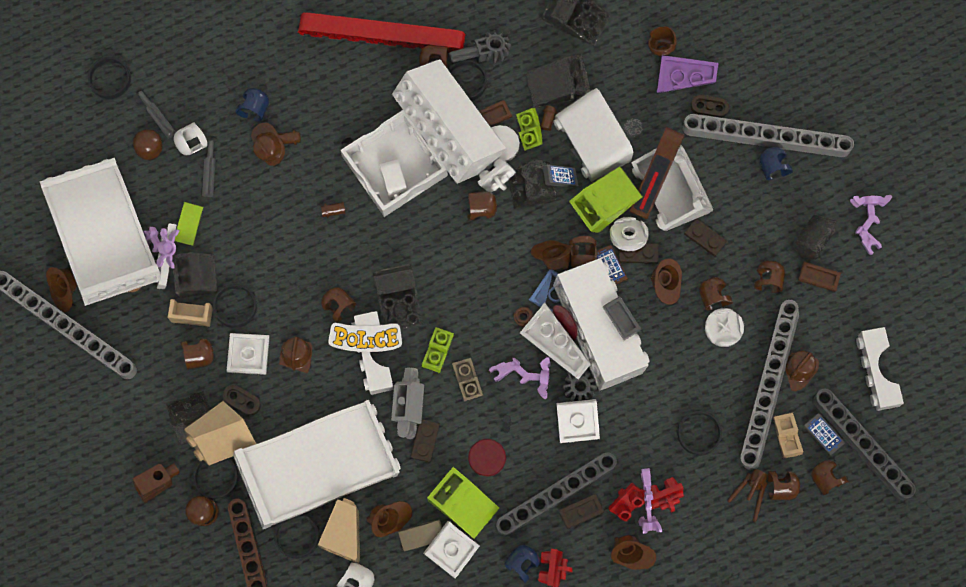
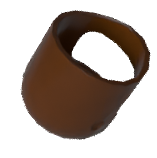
M435 45L423 47L419 56L420 66L428 64L429 59L432 57L441 59L447 68L448 47Z
M488 191L468 193L470 215H467L468 221L475 220L479 216H486L489 219L496 214L497 201L493 193Z
M579 236L569 241V245L572 247L570 265L573 268L597 260L596 240L594 238ZM575 243H592L586 245V255H578L579 245H574Z
M771 260L760 263L757 268L760 280L755 282L754 289L762 291V285L770 284L774 285L771 293L782 292L785 278L783 265ZM771 272V277L769 279H762V274Z
M719 277L709 278L700 285L699 292L705 310H713L710 305L721 301L722 307L733 304L731 296H722L721 291L726 287L723 279Z
M340 287L329 289L321 299L322 308L334 313L332 319L336 323L343 319L340 314L346 307L352 312L356 306V302ZM333 300L339 305L336 311L330 308Z
M200 339L196 345H188L187 341L180 342L184 351L187 370L206 367L212 363L214 358L213 347L207 339Z
M832 460L820 462L811 472L812 480L823 496L828 494L832 488L849 482L846 476L836 479L833 469L837 467V464Z
M768 471V482H774V493L769 492L770 500H793L798 496L800 480L795 473L788 471L784 478L778 479L776 471ZM786 480L788 483H781L779 481Z
M196 496L186 504L185 513L188 520L193 524L209 526L218 518L219 508L212 499L205 496ZM213 504H214L215 507H216V515H215L214 519H213L210 523L205 524V523H207L208 521H210V519H211L212 516H213V513H214V506H213Z

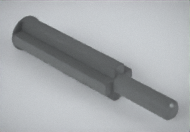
M139 91L138 95L147 106L146 110L166 135L167 139L172 138L176 131L155 103H151L143 91Z
M213 140L208 141V153L204 159L203 197L214 196L216 159L213 158Z

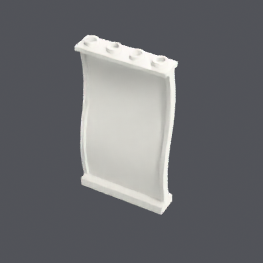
M115 158L106 159L100 163L87 165L81 169L68 171L62 175L40 181L43 194L85 306L161 280L158 266L142 231Z
M366 400L364 403L335 412L270 440L234 451V459L263 529L318 508L391 477L394 478L399 474L400 464L397 458L394 459L392 456V445L384 437L385 430L381 422L378 423L376 418L377 410L374 404L371 405L369 400Z

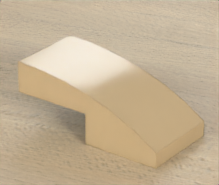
M793 413L773 417L783 459L802 455L803 449Z

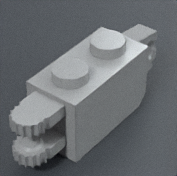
M405 368L402 382H396L394 385L391 421L398 422V436L406 437L407 439L415 438L417 424H421L424 384H420L418 369Z

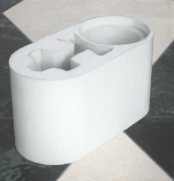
M398 159L380 163L381 173L389 198L394 197L395 194L398 196L406 192L407 187Z

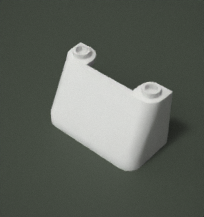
M597 88L588 92L555 115L553 122L556 129L566 132L583 162L582 174L585 178L589 177L591 182L612 172L619 166L621 167L631 162L633 148Z
M682 145L679 147L655 202L659 211L656 223L664 231H668L713 211L706 192ZM656 149L631 162L634 167L632 172L637 179H644Z

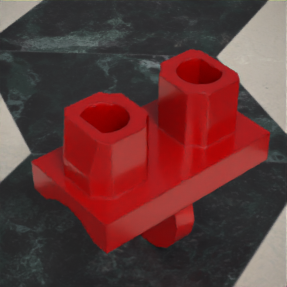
M671 477L664 481L666 489L659 491L657 485H652L650 490L653 495V500H651L652 510L660 507L661 510L668 508L671 513L675 512L674 505L679 504V498L684 497L682 484H678Z
M631 483L626 489L621 488L618 491L619 497L608 507L609 511L620 519L628 521L631 518V512L645 503V490L640 489L634 483Z
M551 549V551L541 553V563L549 564V572L540 571L539 582L545 583L550 587H559L560 579L566 580V572L571 573L573 571V568L567 567L568 559H562V551Z

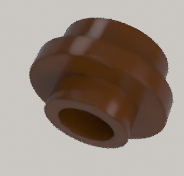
M520 307L514 312V321L519 326H526L533 317L532 311L527 307ZM526 314L527 319L521 320L520 315Z

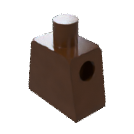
M160 463L132 478L134 488L143 502L146 503L172 486L171 478L178 475L180 471L175 463L165 469ZM162 474L163 478L161 480L155 479Z

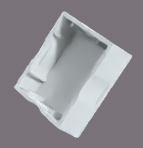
M404 110L383 122L373 132L363 135L341 149L343 159L384 217L448 176L447 169L425 142ZM398 159L407 191L397 196L395 194L394 197L389 198L379 164Z

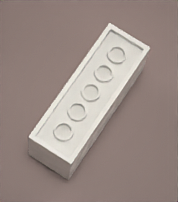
M440 59L407 71L392 93L395 100L457 184L480 174L483 170H489L506 149Z
M601 258L558 274L553 284L561 305L572 314L577 324L578 335L576 339L582 353L591 364L589 369L593 378H595L599 391L643 374L649 363L647 353L643 352L640 347L641 340L639 335L636 333L623 340L603 309L605 304L616 299L618 295L616 293L617 286L613 280H610L608 275L609 268L606 263L602 262Z

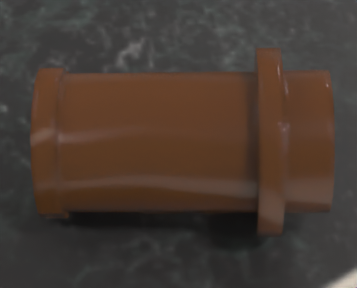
M546 106L543 109L544 115L540 128L547 131L552 130L555 115L558 114L556 112L557 108Z
M293 130V132L278 133L283 144L294 143L297 145V143H301L299 131Z
M344 202L330 205L324 203V206H321L323 217L329 218V216L346 214Z

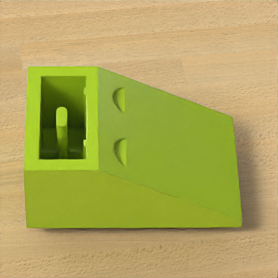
M619 166L583 189L569 202L589 230L599 233L643 196Z
M454 467L427 497L432 505L473 539L500 509Z

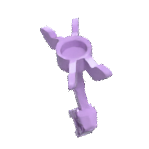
M886 195L884 198L881 196H863L862 198L854 196L850 200L856 208L862 204L867 206L868 219L863 226L857 228L855 234L859 233L862 240L861 243L870 255L874 253L871 250V245H875L878 249L882 247L880 242L868 233V229L873 222L876 224L880 223L875 215L874 206H885L891 200V195Z
M150 227L149 231H143L148 246L151 242L154 245L152 252H160L162 254L157 259V266L162 267L163 260L166 258L168 265L171 268H175L172 262V255L176 251L174 241L179 230H174L168 239L167 230L162 228L160 235L163 241L161 242L158 239V231L155 227Z
M549 357L540 363L542 368L540 374L526 372L516 358H513L512 362H503L489 369L490 373L499 371V375L494 378L495 382L500 381L513 370L523 377L520 380L521 384L527 383L529 380L540 381V386L537 389L541 397L547 399L546 390L548 389L550 372L548 367L551 365Z
M650 468L641 469L647 519L640 517L638 521L639 526H642L643 534L652 530L662 532L656 517L651 516V500H653L652 491H650Z

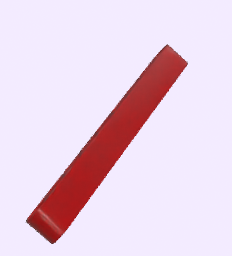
M302 13L298 33L303 36L304 34H310L312 37L322 38V36H327L329 39L341 40V38H344L347 41L359 42L361 40L372 44L403 45V47L414 49L415 47L423 49L427 45L448 47V53L464 49L466 36L463 31L315 13Z

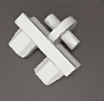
M498 158L493 164L495 168L492 171L483 170L479 174L480 180L478 184L491 193L499 187L503 191L507 189L505 182L516 173L505 160L503 161L501 158Z

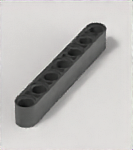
M829 389L819 390L813 398L816 408L897 499L907 500L911 498L916 491L912 481ZM819 395L826 396L828 402L825 404L820 402ZM833 410H838L840 412V419H837L833 416ZM846 425H851L854 428V434L846 431ZM860 440H864L867 442V449H863L860 447ZM874 455L880 457L881 464L878 465L874 463ZM888 470L894 473V480L887 477L886 473ZM901 486H905L908 489V495L901 493Z
M603 453L506 513L496 523L497 532L503 536L512 534L607 475L615 468L617 463L616 457L612 453ZM604 458L610 459L612 466L609 468L604 467L602 460ZM593 469L596 476L588 478L585 475V470ZM575 479L578 481L579 486L572 489L568 486V481ZM555 489L560 490L562 497L554 499L551 496V491ZM542 500L545 503V507L538 510L534 507V502ZM524 510L527 512L528 518L526 520H519L517 513ZM508 521L511 524V528L508 531L501 530L499 526L501 522Z

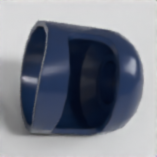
M247 89L243 93L245 102L239 104L235 112L238 116L247 118L248 113H244L241 109H248L257 114L254 121H262L269 105V98L260 89Z
M780 147L769 148L760 155V165L766 180H773L770 174L777 170L781 171L782 177L793 173L791 165L781 164V161L787 154Z
M520 545L513 550L504 562V566L510 571L513 568L520 575L519 578L526 584L529 580V576L526 573L530 568H537L539 566L540 558L532 548ZM525 560H530L531 565L523 571L521 569L522 564Z

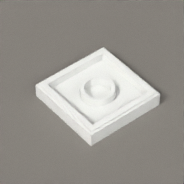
M230 333L227 373L266 375L270 336Z
M596 399L556 403L560 443L600 439Z
M447 521L423 554L456 579L479 548V545Z

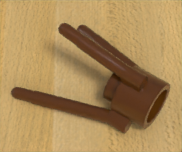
M754 469L752 474H747L744 481L727 500L730 503L748 482V485L752 487L747 497L748 501L751 500L755 490L760 489L753 517L754 522L757 521L764 491L768 484L766 482L768 475L761 470Z

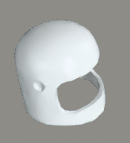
M194 122L179 129L174 134V143L183 155H191L207 147L205 135ZM198 137L201 143L190 149L186 141Z
M352 561L345 575L338 582L337 587H355L347 582L349 578L357 580L359 587H372L374 574L368 568Z

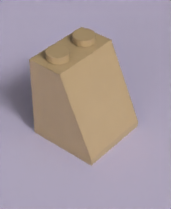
M224 401L184 429L188 435L186 437L187 442L192 448H195V456L199 461L204 460L208 465L232 457L237 449L256 445L243 418Z
M343 498V501L337 499L318 546L321 549L359 564V511L353 501Z

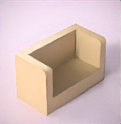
M171 299L168 319L172 323L210 327L213 307L210 303L202 306L177 303L175 299Z

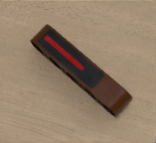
M666 127L639 188V192L643 197L632 205L631 213L648 219L685 136L684 134Z
M234 499L229 503L228 511L247 587H253L256 582H262L263 587H268L249 508L241 499ZM237 504H242L243 511L235 514L234 507ZM246 523L248 530L245 533H239V526ZM246 543L253 544V549L249 553H244L243 551ZM252 562L258 564V569L254 573H250L248 570V566Z

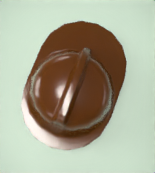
M258 124L251 134L254 143L253 151L259 159L265 161L269 166H275L284 158V144L271 124Z
M548 240L534 245L531 249V255L536 259L542 260L550 270H567L569 268L572 247L558 241Z
M673 259L662 260L651 275V281L655 287L658 299L667 305L676 303L681 292L682 271L680 265Z
M51 267L46 272L51 298L60 311L67 312L72 307V294L77 288L75 277L70 268L58 269Z
M297 336L283 342L279 364L292 368L294 371L298 370L308 373L312 358L311 342H306Z
M798 351L791 353L788 357L785 370L791 391L803 389L817 373L819 361L813 356V353Z
M403 501L389 505L380 504L373 508L370 516L366 519L370 523L372 532L376 537H385L401 530L412 518V509L407 502Z
M625 535L614 539L615 544L611 552L613 562L632 570L649 569L654 565L656 561L654 550L640 543L633 535Z

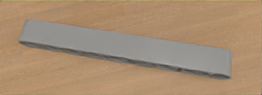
M698 114L688 115L683 124V131L689 136L765 147H780L786 150L835 157L848 156L854 147L853 139L845 135ZM691 122H692V123H694L697 127L691 128V127L688 126L687 123H691ZM712 125L715 130L710 131L706 126ZM731 128L734 133H728L725 129ZM744 131H751L753 136H747ZM768 133L772 136V138L767 139L764 137L763 134ZM788 136L791 141L787 142L782 137ZM801 139H807L810 144H804ZM820 142L828 143L829 147L822 146ZM839 144L846 145L848 149H842Z
M0 271V282L2 279L7 278L6 284L0 285L1 292L122 378L131 379L136 375L137 368L131 360L7 272ZM22 289V294L15 296L16 291ZM33 300H38L35 307H30ZM48 311H53V315L50 318L45 317ZM68 321V327L61 329V324ZM84 332V337L76 340L77 334ZM95 343H99V349L92 351V346ZM115 354V359L112 362H107V357ZM126 365H130V371L128 373H123V367Z
M786 300L781 304L741 453V462L747 470L753 471L757 469L763 455L799 319V308L793 300ZM787 308L795 309L792 314L785 313V310ZM783 326L790 327L788 332L780 331ZM779 344L786 346L782 351H777L775 347ZM778 362L781 364L778 369L770 368L772 363ZM768 381L776 383L773 388H767L765 385ZM768 399L771 403L769 406L763 407L760 405L761 401ZM759 418L766 420L762 426L756 425L755 422ZM753 437L761 439L757 445L751 444L750 441ZM748 456L756 458L752 464L746 463L745 460Z

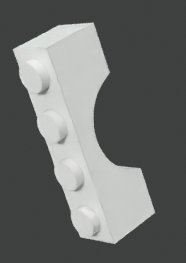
M377 311L354 316L355 322L351 323L352 326L380 325ZM361 352L363 359L359 360L361 371H365L367 376L366 379H363L365 390H369L371 395L394 390L389 367L377 364L372 359L370 352Z
M885 327L862 331L858 335L859 338L856 339L858 349H862V366L867 369L866 384L868 387H871L873 394L870 395L871 404L876 406L877 411L900 407L904 402L899 384L885 379L878 366L881 353L889 347Z

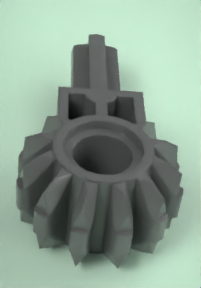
M494 30L492 35L487 32L485 37L476 39L474 46L452 51L449 53V56L453 63L477 57L478 62H488L490 59H493L495 64L497 59L502 62L504 57L509 55L511 45L508 43V37L503 38V32L498 35ZM491 45H496L498 48L494 49Z
M566 371L567 377L565 381L568 384L563 385V389L568 390L565 393L566 397L572 395L570 402L575 401L576 398L578 401H582V398L589 400V397H595L592 391L597 390V386L592 385L595 382V378L588 380L590 373L585 371L577 379ZM581 383L586 389L579 392L575 389L576 384Z

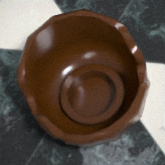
M662 26L650 32L648 47L653 54L667 56L675 50L677 39L672 28Z
M144 129L139 131L133 138V148L137 156L143 160H152L158 157L162 151V140L154 130Z

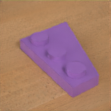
M662 55L657 93L715 83L718 63Z

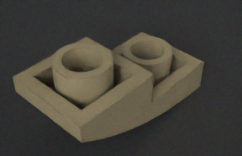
M471 357L452 363L463 400L467 401L483 396Z
M440 519L400 530L398 533L403 550L407 551L431 544L442 529Z

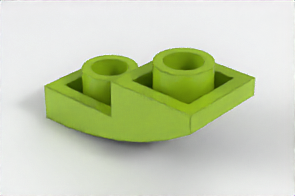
M536 108L516 114L521 128L519 135L524 151L542 145V133Z
M184 202L177 226L179 233L175 236L176 242L194 245L203 211L202 206Z
M435 328L422 362L423 368L438 373L441 372L454 333Z

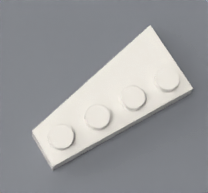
M545 303L520 332L521 335L577 379L591 365Z

